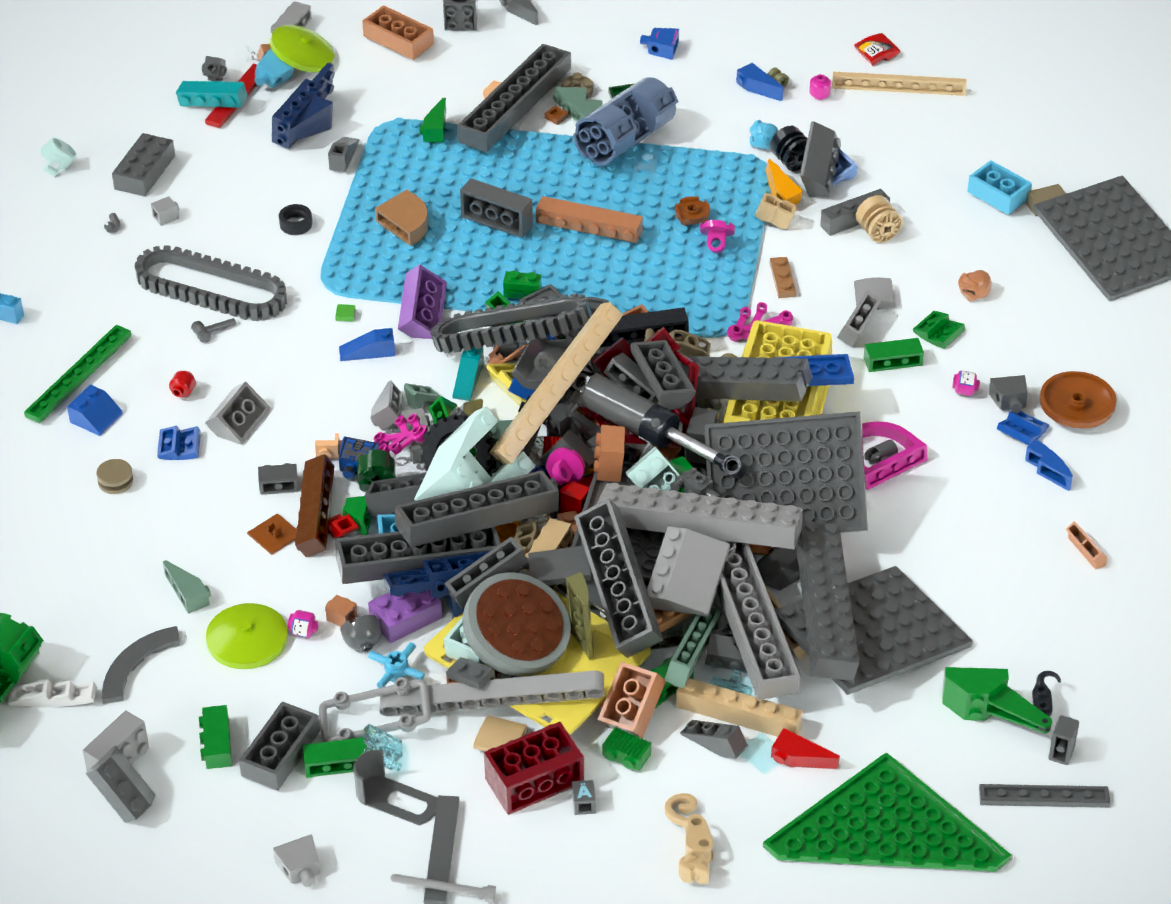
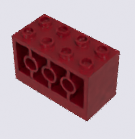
M559 721L485 751V780L507 815L572 789V781L584 780V756Z

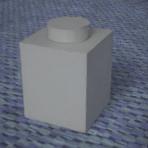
M170 196L150 203L152 217L160 226L179 219V205Z

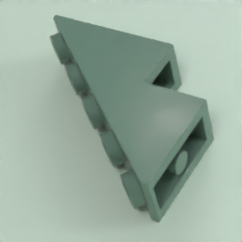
M555 87V94L552 95L553 101L567 111L577 122L603 105V100H587V88Z

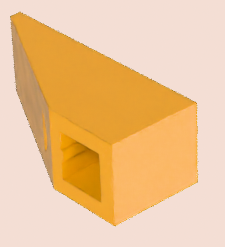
M768 159L765 172L771 194L780 200L791 202L794 205L799 204L803 193L801 188L777 164Z

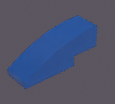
M1035 439L1027 446L1025 461L1037 467L1036 474L1070 491L1073 475L1068 466L1053 450Z

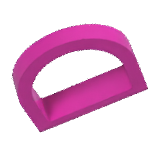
M882 421L862 423L863 438L870 436L886 437L898 442L905 448V450L871 467L864 465L866 490L928 460L927 444L904 427Z

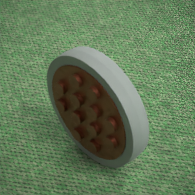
M507 572L485 579L471 593L463 612V630L473 652L489 667L506 675L527 677L545 672L561 658L570 639V619L562 600L549 586L529 575Z

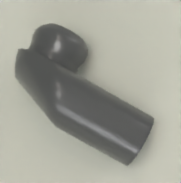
M110 213L108 216L110 221L107 222L108 225L104 224V229L108 233H114L121 226V222L116 213Z

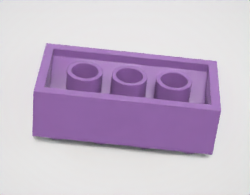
M420 264L405 275L398 330L411 338L432 339L430 334L432 327H435V324L438 322H442L447 281Z

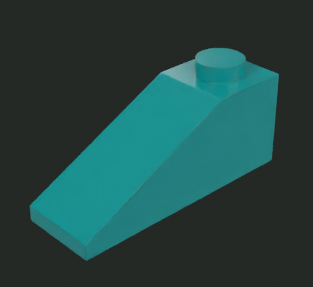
M473 347L469 351L463 350L452 399L471 401L484 366L483 347L481 349Z

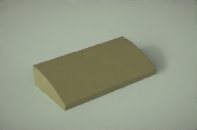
M579 572L566 577L571 633L590 660L593 659L594 646L589 593L585 578Z

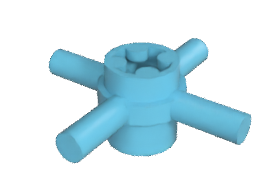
M410 642L402 652L393 651L387 656L372 650L369 652L368 658L384 664L386 673L377 683L378 688L385 687L389 681L395 683L396 679L400 677L407 678V675L416 679H424L425 673L409 667L407 658L416 648L413 642Z

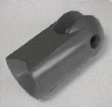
M892 440L884 441L867 449L864 459L869 461L870 465H875L897 454V445Z

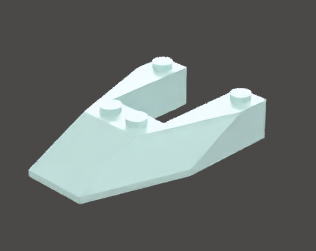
M485 406L475 411L438 447L414 500L426 499L525 475L535 465L525 452L522 451L512 464L502 465L491 477L469 452L498 422L493 413Z

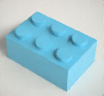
M990 160L969 175L967 192L1009 215L1027 201V194L1032 188V182Z

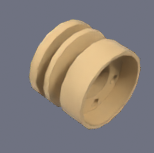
M882 195L869 197L857 209V222L870 238L877 243L892 239L902 227V217L892 207L886 197Z

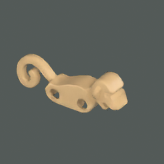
M688 793L673 795L665 802V816L674 824L683 827L686 833L685 855L679 859L678 876L683 882L692 884V882L708 884L709 863L713 861L714 857L712 851L714 841L708 824L699 814H692L685 818L672 809L675 805L679 804V813H692L697 809V799L695 796Z

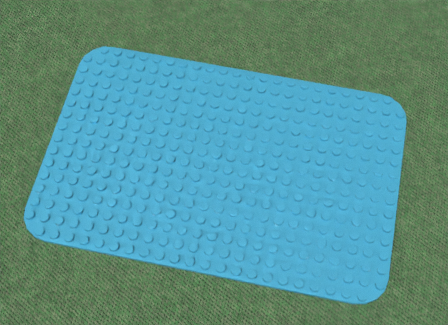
M398 117L374 127L368 136L321 266L320 274L324 287L335 295L352 299L401 304L405 275L420 264L447 281L443 309L472 310V312H475L476 309H483L485 311V301L498 291L503 295L505 271L534 272L542 274V288L551 284L562 295L567 294L568 297L571 294H578V296L583 294L585 297L606 299L621 313L627 312L641 304L649 312L685 307L689 320V333L702 338H720L727 335V330L731 325L737 324L741 308L749 306L765 221H761L755 214L764 193H771L765 172L767 163L754 154L638 143L607 165L597 166L594 165L593 161L588 158L585 159L579 153L574 138L570 135L510 129L488 152L458 143V124L445 123L444 142H423V135H420V125H423V120ZM470 178L532 199L533 227L523 238L461 217L460 189ZM406 189L416 194L425 203L428 215V230L425 236L412 246L377 223L375 215L376 207ZM542 196L643 216V231L638 242L633 243L536 223V207ZM684 197H699L700 201L704 202L705 200L710 205L708 220H722L727 225L729 223L734 224L735 234L726 237L725 249L720 253L710 251L707 246V235L700 232L701 223L688 226L682 225L675 216L676 203H680V200ZM715 240V241H713L712 247H714V248L719 247L720 244H721V241H720V240ZM506 298L511 304L514 303L515 306L520 302V299Z

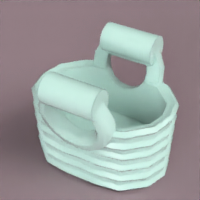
M57 137L50 139L40 150L41 156L47 160L43 170L54 177L61 170L67 169L77 156L76 151L71 145ZM52 162H57L59 164V167L55 169L51 167L50 164Z

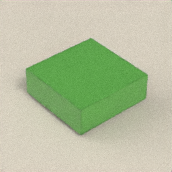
M337 304L335 321L354 322L356 305Z

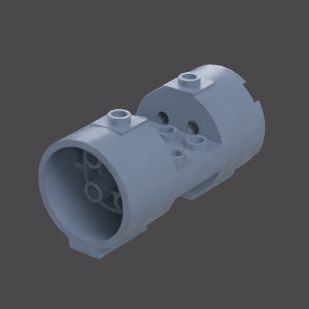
M645 77L579 120L575 124L576 129L573 134L579 153L585 159L588 158L593 161L594 165L604 166L669 123L675 116L676 104L679 102L673 88H668L665 83L657 78Z

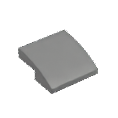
M872 277L854 281L856 306L866 291L882 300L877 308L878 310L895 305L891 278Z

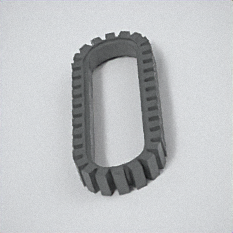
M164 245L163 249H160V246H154L153 252L146 249L143 251V255H138L137 261L134 264L136 280L141 285V288L144 290L150 288V293L154 294L160 291V295L164 297L169 294L170 298L174 300L179 297L181 302L186 303L189 299L190 304L195 306L199 302L202 308H207L209 305L210 310L217 311L219 308L220 313L227 314L229 311L230 316L237 317L240 314V319L247 320L251 316V321H258L259 317H262L263 321L269 320V314L276 317L279 315V311L283 312L286 308L287 293L285 283L280 281V277L276 275L271 277V273L266 271L262 275L259 269H254L252 272L251 267L244 266L242 269L241 264L235 263L232 266L230 261L225 260L222 263L221 259L216 257L212 261L211 256L205 254L202 258V254L199 252H195L192 255V251L185 249L182 253L181 247L175 246L171 250V245ZM158 263H174L268 290L274 294V297L264 303H248L154 276L148 272V269Z
M565 294L561 295L558 299L557 296H553L549 300L541 298L538 302L529 300L527 304H525V301L518 302L516 306L514 303L507 304L505 308L503 305H500L495 309L488 307L485 311L483 309H476L474 313H472V310L465 311L463 315L457 313L454 314L453 318L447 317L443 319L444 322L435 324L430 334L438 352L450 353L454 350V353L461 352L463 348L465 351H469L473 347L481 349L484 345H486V348L493 347L494 343L497 346L504 345L505 341L511 344L515 343L517 339L518 342H523L527 338H529V341L536 340L537 336L542 339L547 338L548 334L551 337L558 336L560 332L567 334L570 333V329L575 331L581 328L580 325H585L593 313L588 298L585 295L571 294L568 297ZM563 311H568V313H566V314H564V315H560V316H556V317H551V318H545V319H539V320H533V321H527V322H521V323H515V324H509V325H503V326H497V327H491V328H485V329H479V330L461 332V331L470 330V329H476V328H482V327H488V326H494V325H500V324H506V323H512V322H518V321H524V320H530V319H536V318L554 316V315H559V313H561V312H563Z

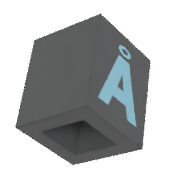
M572 781L574 815L596 814L594 781Z

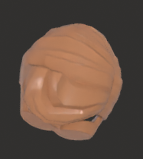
M979 269L967 274L963 272L958 279L960 293L970 302L984 298L990 292L992 285L991 277L984 270ZM965 290L973 291V292L975 293V295H973L971 292H968V291L965 292Z

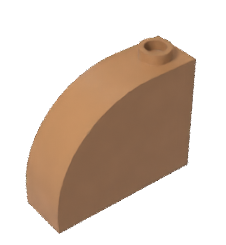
M407 189L375 208L376 222L410 246L420 241L428 230V215L425 203L416 194Z

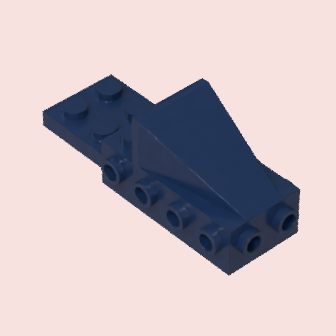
M328 62L312 81L305 78L273 114L271 142L290 149L297 140L332 128L333 102L327 100L326 97L332 94L334 90V64Z
M490 551L423 560V568L383 574L384 583L390 596L400 597L404 596L405 593L412 592L421 594L428 590L431 597H446V603L453 617H458L464 612L465 607L461 609L450 596L445 583Z

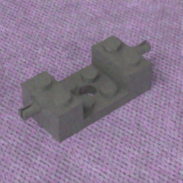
M564 402L555 406L542 423L547 429V436L562 437L571 429L594 452L595 447L599 446V444H596V434L600 433V426L577 411L574 412L572 418H569L565 415L569 406ZM594 461L589 466L590 468L594 469Z

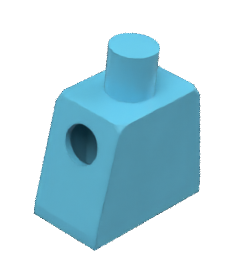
M270 49L257 64L254 81L258 86H262L265 83L270 88H275L292 78L294 68L281 61Z

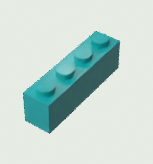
M183 80L176 90L179 106L241 108L248 96L244 82Z

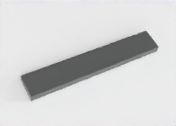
M979 784L978 788L980 805L1110 808L1108 786Z
M438 795L426 879L449 882L460 803L459 796ZM425 888L423 902L424 904H446L448 891Z

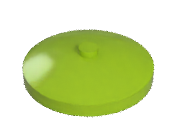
M283 25L277 27L271 35L270 47L274 54L281 61L298 70L320 72L328 62L332 63L334 60V50L330 43L311 29L298 25Z
M257 603L237 604L222 610L211 620L206 630V644L210 655L220 664L234 669H253L272 662L283 652L288 641L287 625L281 614L269 606Z

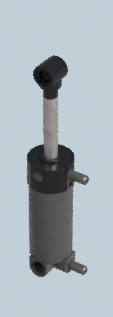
M579 373L571 384L575 390L569 398L572 402L565 415L572 418L577 407L580 406L597 413L621 427H625L626 430L647 442L640 454L641 457L646 455L653 447L663 449L671 441H674L720 466V470L727 473L732 479H741L746 474V465L737 456L729 454L725 456L678 430L680 423L678 414L659 404L653 403L602 374L596 373L589 377ZM738 464L737 469L731 471L732 466Z

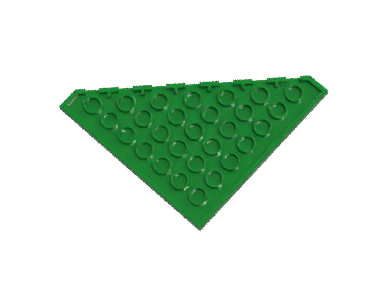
M887 752L763 841V848L774 858L782 861L996 872L1008 863L1012 856Z

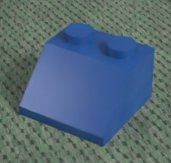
M91 384L67 406L71 424L98 436H101L123 414V411L105 390Z

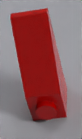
M785 728L782 729L771 746V758L779 764H785L789 767L837 769L839 767L840 755Z

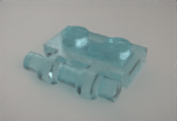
M371 724L364 727V744L369 746L364 749V753L369 750H382L385 754V768L400 771L402 764L397 761L403 756L402 740Z

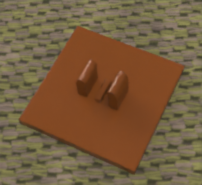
M277 513L249 530L247 535L272 555L296 540L297 529Z

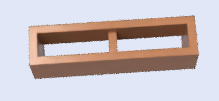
M1073 521L1065 529L1068 532V539L1095 570L1106 566L1107 556L1081 526Z

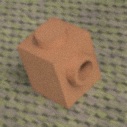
M337 594L325 606L326 621L339 627L348 620L350 624L353 623L356 617H358L357 603Z

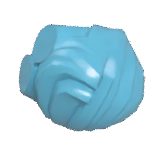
M760 119L756 120L749 129L751 134L749 137L750 146L770 150L772 137L779 129L774 124L762 122Z

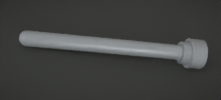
M392 874L390 876V880L394 883L479 896L488 903H494L495 885L488 884L479 888L401 874Z

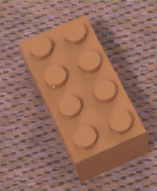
M385 5L362 20L364 37L412 60L434 45L433 28Z

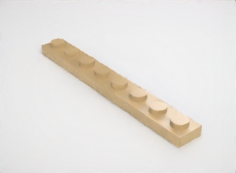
M833 71L832 89L965 96L967 85L966 78Z

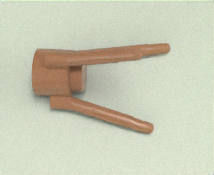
M524 344L505 358L500 353L496 355V352L501 347V345H496L493 351L488 354L490 359L487 362L489 364L510 363L522 355V351L526 348L527 344Z

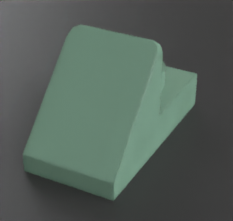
M405 383L403 386L407 403L413 409L422 408L425 402H435L440 397L430 386Z

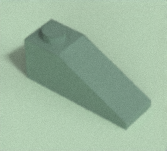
M167 560L162 561L164 575L187 614L210 605L209 597L211 592L208 585L204 586L200 578Z

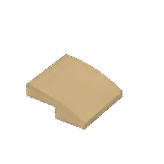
M488 715L477 733L473 748L488 751L510 740L520 738L527 733L528 725Z

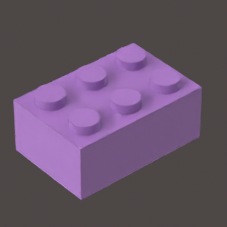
M428 590L421 594L405 593L404 596L400 597L390 596L388 592L368 602L369 615H376L377 619H380L382 634L390 644L442 618L441 601L439 598L431 597Z

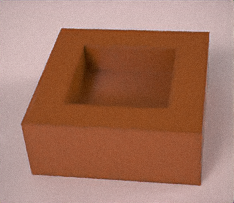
M555 105L544 113V118L558 125L568 118V112Z

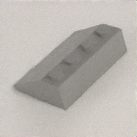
M668 526L647 588L653 609L709 616L730 544L686 528Z

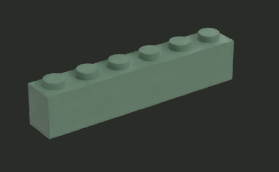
M712 605L709 616H695L670 661L664 681L676 687H685L708 645L710 633H713L717 628L722 613L721 608Z

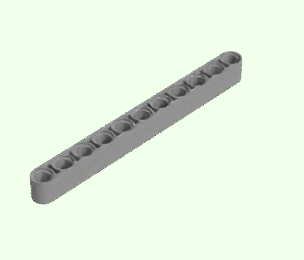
M583 671L489 680L481 689L463 683L428 685L431 713L596 699L604 695V674L600 671ZM420 687L412 689L406 696H399L397 693L380 696L379 713L383 716L423 714Z

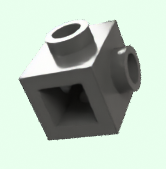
M205 56V63L202 64L201 68L203 76L207 77L209 81L223 80L227 72L226 60L220 57Z

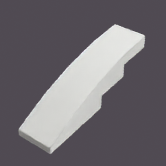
M49 679L13 687L9 693L8 705L37 708L92 703L95 701L97 686L94 681L74 685L71 680L51 684Z

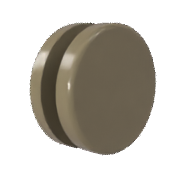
M123 459L106 460L96 470L98 486L105 493L120 494L127 491L133 484L132 467Z

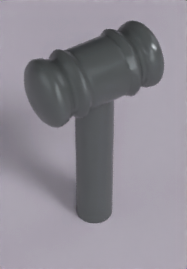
M234 318L205 326L198 320L192 323L191 329L201 343H206L211 339V332L236 325V321Z

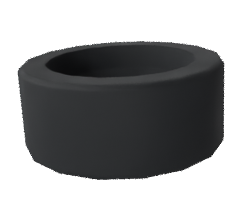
M302 204L287 205L280 210L278 215L280 229L289 235L304 234L311 229L313 224L311 210ZM293 217L304 218L303 220L298 222L287 221L288 219Z

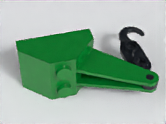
M945 667L941 693L942 704L963 720L985 721L989 717L995 716L1045 734L1049 733L1052 728L1050 716L1053 712L1051 690L1046 685L1044 679L1046 677H1054L1060 683L1061 678L1054 671L1045 670L1037 675L1036 684L1032 690L1033 704H1031L1008 686V669Z

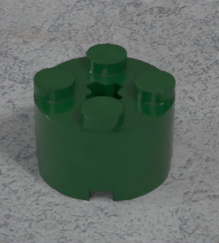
M379 449L370 450L368 454L364 456L362 454L357 459V483L359 489L363 492H367L373 481L396 477L395 459L387 451Z

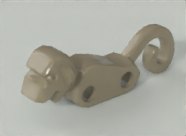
M646 329L644 342L655 334L653 329ZM674 330L669 333L681 347L678 352L683 355L710 357L711 344L706 339L683 330ZM674 334H681L682 337L676 338L674 337ZM700 342L706 344V346L700 347L698 345ZM726 353V354H723V355L721 356V357H724V356H725V357H737L735 354H732V353Z

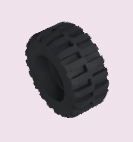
M451 415L441 418L430 427L428 433H425L423 437L425 439L424 444L421 443V449H423L421 461L425 463L423 466L425 471H428L438 447L470 416ZM491 430L475 444V459L488 475L491 474V469L496 464L495 457L489 453L496 444L495 438L491 435Z

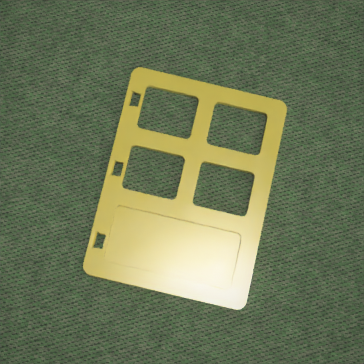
M554 591L562 600L569 615L568 598ZM592 612L590 614L594 646L593 659H588L573 634H571L561 658L548 670L534 676L600 671L604 674L603 697L513 705L510 707L543 727L560 721L569 735H571L606 700L620 663L624 662L639 667L650 656L651 648L649 647L626 658L616 649L608 621ZM463 613L458 617H454L424 646V654L447 669L457 660L453 659L451 664L444 660L446 657L444 638L462 618ZM546 715L553 720L549 723L542 718Z

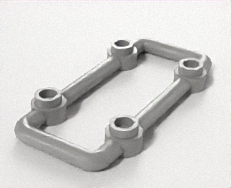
M400 677L396 679L394 685L351 695L342 691L337 692L333 699L323 701L318 708L322 741L329 742L333 740L363 738L399 729L406 733L414 731L417 725L425 724L431 718L427 683L422 679L409 681L407 678ZM420 687L422 716L413 717L411 714H403L399 721L357 731L342 728L337 735L330 737L327 718L328 708L336 707L339 710H346L353 702L392 693L406 696L412 689Z

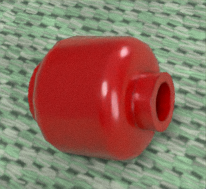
M187 370L177 371L169 382V389L172 394L180 398L188 397L196 386L194 375Z

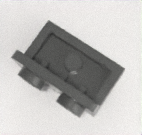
M460 657L446 671L447 678L477 689H481L489 680L496 679L492 667Z

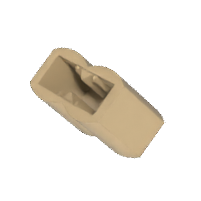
M764 193L755 216L761 221L771 222L778 228L787 229L797 206L791 202L780 200L772 194Z

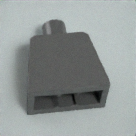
M1025 375L990 378L989 395L999 409H1011L1012 412L1017 413L1027 406L1028 391Z

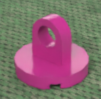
M707 220L700 224V232L707 235V246L710 251L720 253L725 249L726 237L735 234L734 224L729 223L727 225L722 220ZM720 240L721 244L719 247H712L713 241Z
M562 447L555 449L549 455L546 469L551 478L554 477L555 481L562 485L564 483L567 484L569 480L578 482L584 474L585 462L577 451L573 449L571 451Z

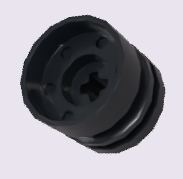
M794 125L785 126L772 137L770 150L788 170H801L808 137Z

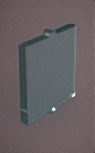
M762 732L752 740H748L747 748L740 754L741 757L762 774L772 767L778 766V763L771 757V746L774 742Z

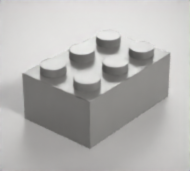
M127 710L122 712L82 750L86 772L114 746L119 748L133 766L134 762L145 755L149 749L145 721Z

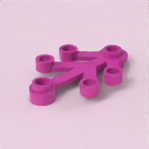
M764 302L757 304L756 314L751 324L746 326L744 324L746 319H749L751 316V309L748 307L741 308L737 324L731 325L727 330L730 340L734 342H739L742 339L748 340L753 322L761 321L763 315L767 312V304ZM784 310L779 316L763 321L791 326L793 315L790 311Z
M416 413L411 414L408 419L401 415L394 422L400 428V433L387 435L386 433L378 432L373 440L379 443V450H384L388 453L392 451L397 455L413 441L423 442L425 440L423 437L425 433H428V428L425 425H420V417ZM407 422L413 426L412 431H409Z

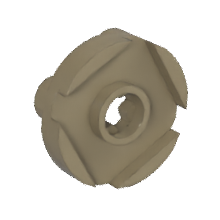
M576 72L573 76L566 77L560 82L561 87L587 88V98L593 94L594 82L590 78L583 76L582 73Z

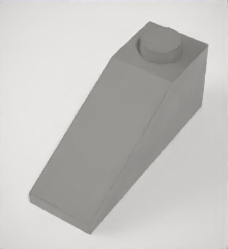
M392 380L387 382L371 408L370 420L381 431L394 424L395 420L401 415L402 392Z

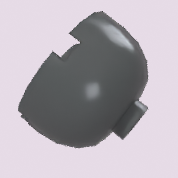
M376 615L356 617V622L350 624L348 620L340 627L341 635L346 645L351 649L361 650V652L371 651L382 636V626L380 619H377Z

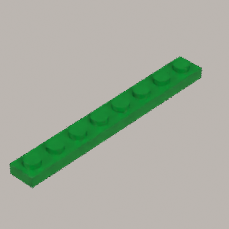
M116 324L24 411L25 417L40 424L132 336L131 330Z

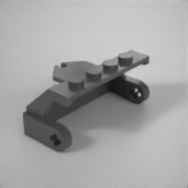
M563 311L559 313L558 316L564 315L568 313V311ZM580 325L581 328L575 331L570 329V333L564 334L566 339L548 340L547 338L540 339L537 336L536 340H530L512 375L524 388L536 390L581 331L583 325ZM591 360L588 361L580 373L587 375L592 373Z

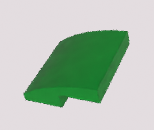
M933 310L912 330L923 340L945 349L966 329L964 323L950 320L949 314Z

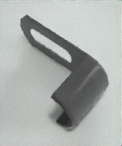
M369 750L356 759L353 766L356 797L360 803L418 826L429 822L435 816L436 796L385 777L384 752L382 750ZM398 791L427 802V807L423 813L418 815L388 803V797L392 792Z

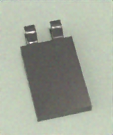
M584 546L528 553V557H526L528 562L515 571V573L534 577L547 586L565 584L566 577L579 572L582 573L585 581L592 580L591 568Z

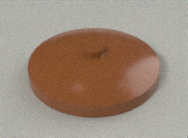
M1066 371L1053 375L1044 382L1040 392V405L1045 414L1055 422L1072 428H1092L1107 422L1114 414L1117 402L1115 391L1104 379L1082 371Z

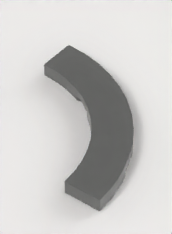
M178 626L164 628L147 634L133 642L116 657L109 667L103 682V704L124 701L127 677L131 671L144 661L146 656L180 645Z

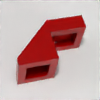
M337 514L329 518L328 533L332 538L342 537L359 529L349 514L344 517L341 514Z

